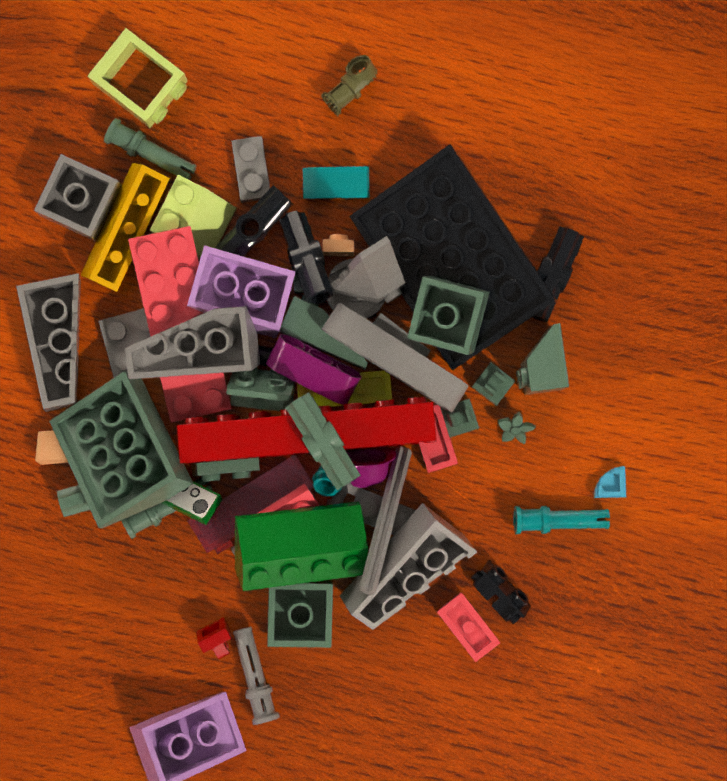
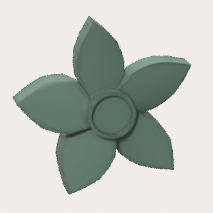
M520 412L516 413L512 420L510 418L498 420L500 428L504 430L502 442L511 441L515 437L519 442L525 444V432L536 428L535 424L523 423V415Z

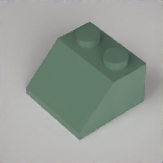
M560 323L553 324L545 331L520 364L521 368L516 370L518 388H524V395L559 391L569 387Z

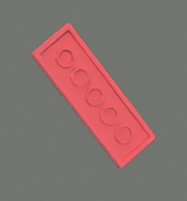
M191 226L129 238V246L150 336L203 314V312L187 306L199 265ZM224 373L160 377L171 423L185 420L186 418H194L232 409L229 395L226 394L227 386Z

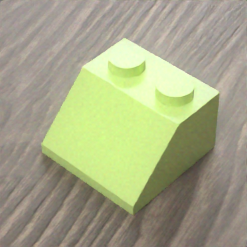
M177 175L150 231L157 233L191 226L197 257L201 258L204 245L215 248L221 241L237 208L208 189Z

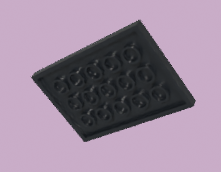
M452 144L446 146L349 216L369 247L386 236L390 240L405 281V286L400 290L413 313L423 276H433L490 292L474 353L466 355L437 347L451 370L456 369L557 301Z

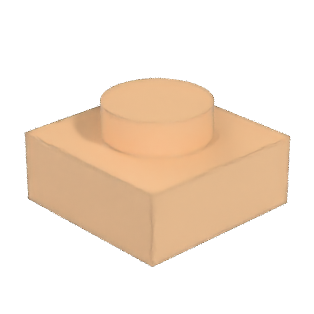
M329 235V239H323V256L354 257V240H348V235Z

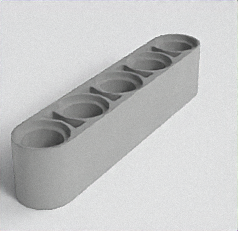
M341 303L336 305L321 328L332 338L450 413L453 412L469 387L450 372Z

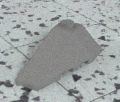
M386 236L360 252L350 262L349 268L339 275L340 278L331 284L333 291L337 294L376 303L385 300L386 303H389L403 294L400 289L405 286V281L391 242Z
M246 306L212 309L125 348L129 379L252 371L260 365L257 332Z

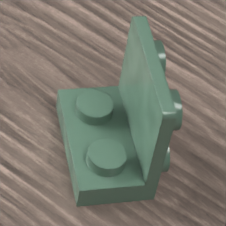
M256 367L252 371L232 372L226 394L231 395V406L280 411L286 409L285 407L294 401L295 381L272 369L270 371L260 370Z

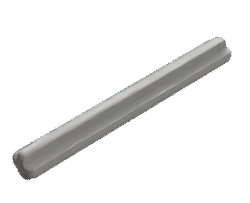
M398 446L395 449L396 458L391 464L359 586L360 592L374 595L377 591L412 454L409 448Z

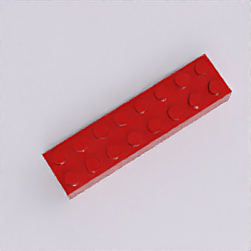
M426 397L407 398V404L395 405L394 400L375 401L376 407L364 408L362 403L343 404L344 410L333 411L331 406H318L325 419L331 422L344 443L343 448L345 450L437 441L433 402H427ZM286 409L280 410V416L271 417V413L261 411L248 413L249 419H240L239 415L227 414L218 415L217 422H209V418L194 417L186 418L184 425H177L180 464L310 454L302 440L303 435Z

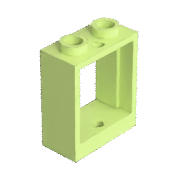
M127 28L124 29L87 76L93 85L149 128L154 123L159 124L168 112L167 106L173 99L178 100L184 94L188 81L184 72ZM136 49L172 76L145 111L109 84Z

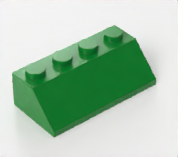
M359 501L235 516V571L242 591L363 575L368 556V544Z

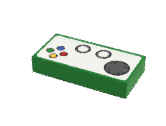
M193 482L192 485L167 501L162 502V504L207 525L223 499L220 494Z

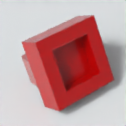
M224 617L196 631L197 643L203 653L212 649L218 659L230 654L227 641L231 639V633Z

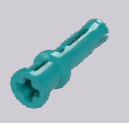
M515 506L513 511L514 533L521 534L522 531H540L541 534H547L551 529H609L610 521H597V518H610V513L608 509L550 511V508L547 506H541L540 509H521L520 506Z

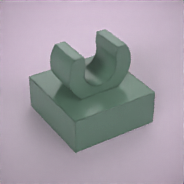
M490 362L471 388L497 406L515 380Z
M470 399L459 402L452 413L441 408L449 437L479 429Z

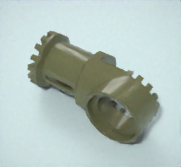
M360 55L353 58L347 64L346 74L341 77V82L328 93L324 92L321 94L325 103L330 104L328 107L332 106L331 111L335 115L339 116L342 113L341 109L353 99L358 100L361 97L360 90L369 85L370 82H373V77L376 78L377 69L369 56Z

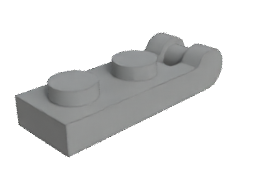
M349 483L342 487L331 499H327L325 505L343 503L347 493L356 496L353 502H360L364 523L375 527L383 497ZM399 504L391 534L394 535L416 510Z

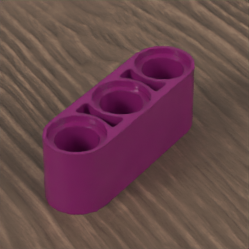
M285 334L279 336L266 361L268 367L275 372L341 405L348 404L362 378L355 369Z

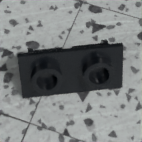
M488 560L481 571L478 570L470 577L474 582L472 585L486 600H489L495 594L499 597L491 606L505 622L510 621L513 625L528 613L531 605L526 594L521 589L515 588L507 580V574L500 566L494 565Z

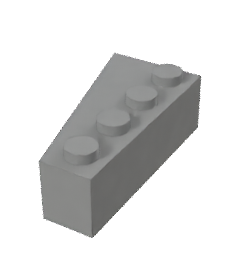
M79 273L16 286L41 402L45 412L71 407L77 403L81 278Z
M422 503L389 540L376 593L369 595L359 591L361 575L351 582L340 597L353 617L374 630L406 606V600L414 594L419 593L421 595L430 588L428 585L430 582L443 573L445 576L456 569L454 565L465 556L469 559L478 551L463 533Z

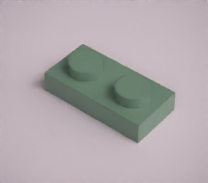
M259 458L191 464L192 476H201V482L220 480V474L232 473V479L250 478L251 471L260 470Z

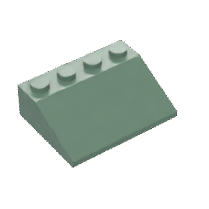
M126 371L49 421L98 528H105L167 501L193 484L185 465L180 464L179 453L141 378L129 379L128 372Z

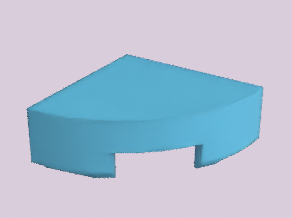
M625 466L615 467L601 476L594 489V498L626 497Z

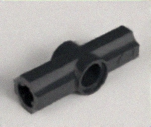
M273 185L246 214L238 218L236 225L215 248L245 257L257 243L265 239L267 232L293 206V203ZM253 220L257 221L259 224L257 234L247 236L245 234L246 224Z
M296 210L286 213L279 221L288 246L287 253L291 268L295 271V275L299 277L307 303L315 305L324 303L333 296V290L325 270V260L318 240H314L305 212H298Z
M561 226L558 228L547 256L543 257L537 270L556 300L559 294L563 293L573 271L571 266L584 238L578 232ZM556 302L532 318L547 323Z

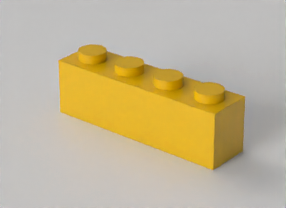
M132 163L82 270L81 276L108 289L118 291L133 259L128 239L144 235L170 178L143 164Z

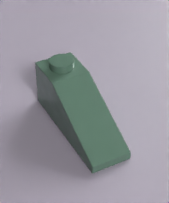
M304 295L301 299L294 296L281 325L280 333L291 336L315 349H319L322 352L366 370L368 362L364 357L321 330L329 315L322 308L318 307L319 304L307 303Z

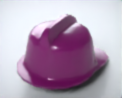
M388 447L345 450L361 475L350 482V484L358 488H366L383 482L388 474L389 462L396 458V452Z

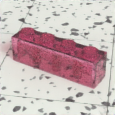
M293 455L225 497L207 525L192 518L188 520V523L205 551L209 553L215 550L218 555L233 545L230 539L235 537V516L257 514L304 483L311 490L314 488L313 481L297 455Z

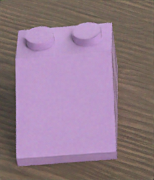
M204 245L187 306L203 313L215 308L246 306L256 332L276 338L281 328L295 271Z
M221 692L159 714L129 727L148 781H183L247 751L226 692Z

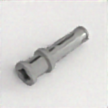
M252 626L233 631L248 686L245 697L250 700L254 715L252 724L258 725L280 718L279 712H275L271 697V692H273L272 686L266 684L252 633ZM246 646L248 647V651H249V655H250V658H251V662H252V666H253L254 672L252 671V667H251V664H250V660H249V656H248V652H247Z

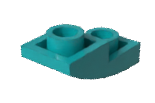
M369 167L303 168V199L370 198Z

